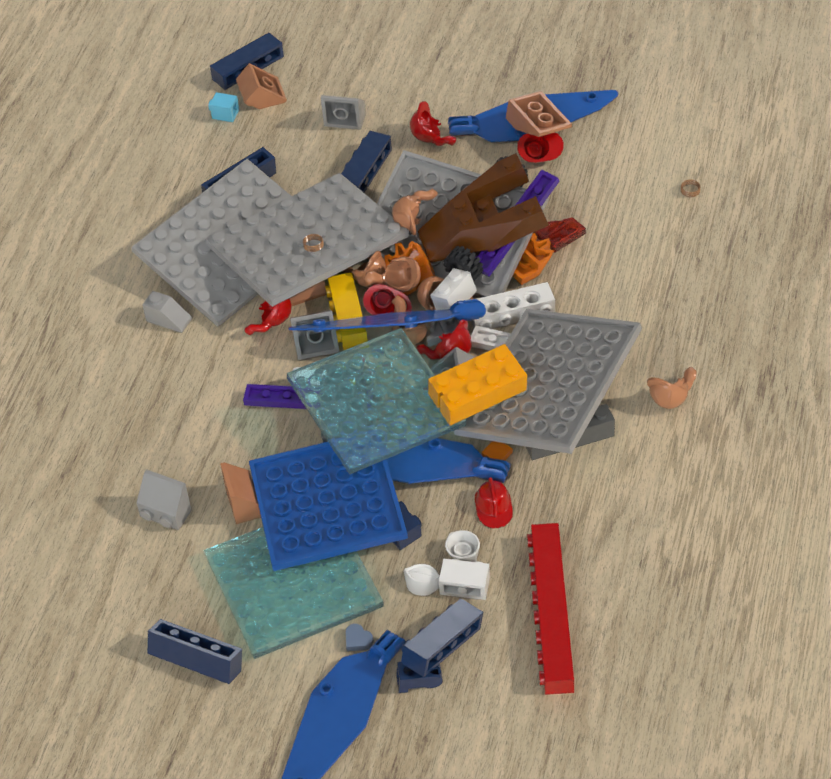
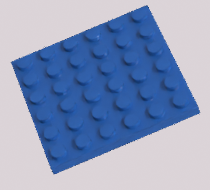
M378 430L249 461L273 571L408 539Z

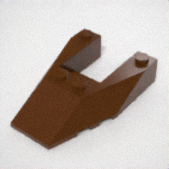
M517 153L495 163L445 204L418 230L430 263L443 261L456 246H463L465 250L468 248L470 253L484 250L492 252L549 225L536 196L500 213L497 211L493 201L494 198L529 182Z

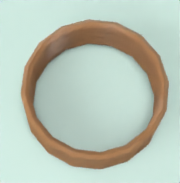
M692 179L685 180L681 184V193L686 197L699 195L700 183ZM686 185H695L698 187V190L695 192H687L683 189V187Z
M318 234L306 236L303 239L304 249L310 252L322 249L324 246L322 236ZM310 240L321 241V243L316 246L306 245V243Z

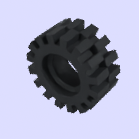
M456 246L443 261L446 272H451L453 268L468 271L471 273L473 281L482 273L483 264L479 262V257H475L476 254L474 252L470 253V249L467 248L465 250L463 246Z

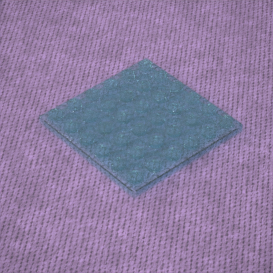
M402 328L287 373V380L349 475L466 426L467 422L464 419L450 426L443 417L440 408H437L428 394V379L435 375Z
M263 527L204 550L205 557L254 659L384 607V602L357 551L273 571Z

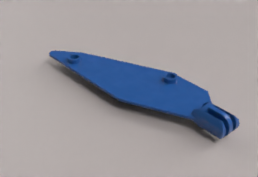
M603 90L545 95L570 122H573L601 110L618 97V91ZM508 102L475 116H454L448 118L450 136L476 134L493 143L519 141L527 133L516 130L506 119Z
M469 299L457 301L450 309L393 312L327 322L325 319L313 320V324L292 326L288 329L324 332L332 329L405 325V328H414L418 326V323L447 320L452 317L459 321L476 320L486 314V308L481 301Z
M435 437L382 442L392 480L411 484L466 477H477L485 480L492 477L493 481L504 483L511 467L510 462L483 457L472 444Z
M387 629L368 651L342 657L314 688L282 779H321L367 726L386 666L406 642L403 638L398 637V635L391 633Z

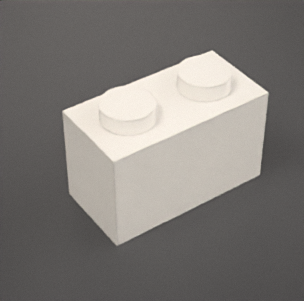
M453 268L430 296L435 309L443 310L450 309L457 301L469 300L477 290L470 272Z
M443 559L439 577L440 595L486 600L490 580L489 564L479 561L469 562L459 559Z

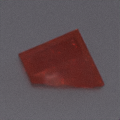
M571 217L561 221H549L548 226L533 232L540 241L549 238L551 242L550 249L556 253L585 235L586 228Z

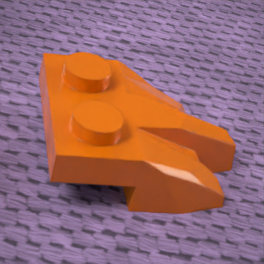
M532 234L512 276L521 285L538 277L550 260L554 251L550 250L551 242L549 238L536 241V234Z
M411 241L406 249L402 243H396L395 255H384L386 267L392 260L403 256L417 261L421 272L420 281L412 290L402 292L406 296L416 291L424 279L436 276L421 246L414 241Z

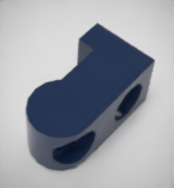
M397 662L396 679L398 693H408V689L436 688L443 683L440 664L423 677L401 662Z

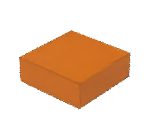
M492 441L482 451V456L506 461L513 453V449L504 443Z

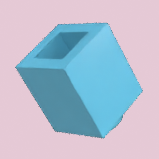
M216 92L208 105L212 119L233 122L239 112L237 96Z

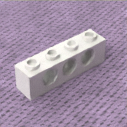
M548 282L478 298L477 300L485 305L486 314L482 318L471 320L473 328L480 326L493 329L518 323L526 309L555 312V298Z

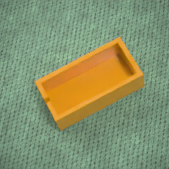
M506 344L428 379V394L437 408H440L441 414L450 426L527 390V374Z

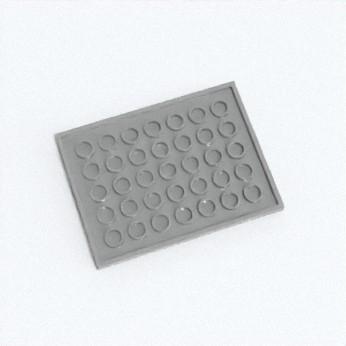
M403 150L377 204L392 216L394 204L404 196H411L416 191H429L432 188L438 194L432 200L419 203V212L416 219L419 218L421 221L416 225V235H412L409 232V237L397 243H402L406 249L409 243L414 241L421 246L426 254L418 230L481 174ZM519 186L494 198L493 201L498 213L515 206L527 189ZM547 198L544 204L541 206L543 211L547 205L549 198ZM533 233L515 241L490 277L482 273L474 281L477 290L474 293L475 296L482 298L505 292ZM395 244L380 251L384 261V255H395ZM481 251L475 252V257H477ZM432 262L431 265L435 275L445 279L450 272L445 271L444 262Z
M246 159L133 245L132 252L219 327L256 297L258 293L206 245L205 239L291 197V195L251 161Z
M338 173L241 222L215 233L205 240L206 245L273 307L372 256L376 251H382L409 237V230L394 222L393 217L341 173ZM310 234H318L322 236L324 246L319 251L310 252L304 249L303 239ZM310 240L306 243V245L316 246L320 244L321 241Z
M526 309L505 344L527 374V390L457 422L453 427L454 434L572 454L641 332V324L639 322Z

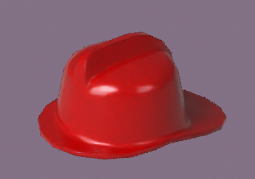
M556 132L540 137L527 133L517 143L519 155L530 163L554 160L561 155L564 149L562 137Z
M373 285L364 293V307L372 315L393 313L395 307L392 300L396 296H400L406 301V312L412 310L409 298L404 293L387 285Z
M492 477L489 478L488 482L483 483L475 494L477 516L484 526L501 528L506 526L513 517L511 497L505 485L501 482L493 481Z

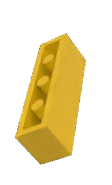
M352 272L329 277V285L325 286L327 298L331 297L329 307L332 312H335V315H333L334 321L363 317ZM366 328L336 330L338 343L342 342L343 350L368 346Z

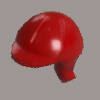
M426 101L420 102L418 110H416L410 120V130L413 136L419 141L434 143L436 146H443L445 144L452 146L456 142V138L453 136L440 137V130L437 126H440L441 123H438L439 120L431 116L428 103Z
M290 298L273 307L265 300L264 303L260 304L262 307H259L260 310H264L262 324L248 325L244 330L245 333L250 336L255 332L265 333L272 326H278L285 322L292 310Z
M461 320L453 333H443L442 337L439 336L442 342L438 343L434 350L424 344L416 346V351L418 354H425L430 360L442 359L455 347L469 354L472 342L468 331V322Z

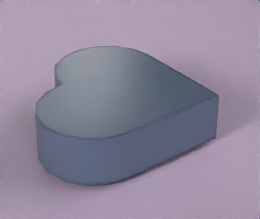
M351 624L346 628L347 652L368 650L372 647L374 640L371 632L363 630V627L359 624Z

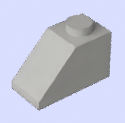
M152 291L142 304L147 322L180 333L184 331L192 320L189 313L171 296Z

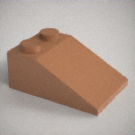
M542 91L508 101L506 119L516 130L540 137L572 127V123Z

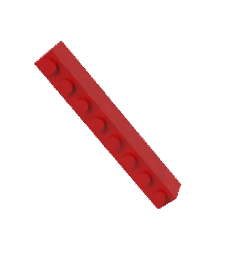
M559 523L532 524L531 534H527L528 548H532L533 551L529 553V567L534 566V571L530 572L531 586L536 585V591H532L533 605L538 607V610H534V624H539V630H535L536 645L541 644V650H537L538 665H543V671H539L540 686H545V695L574 693V672Z

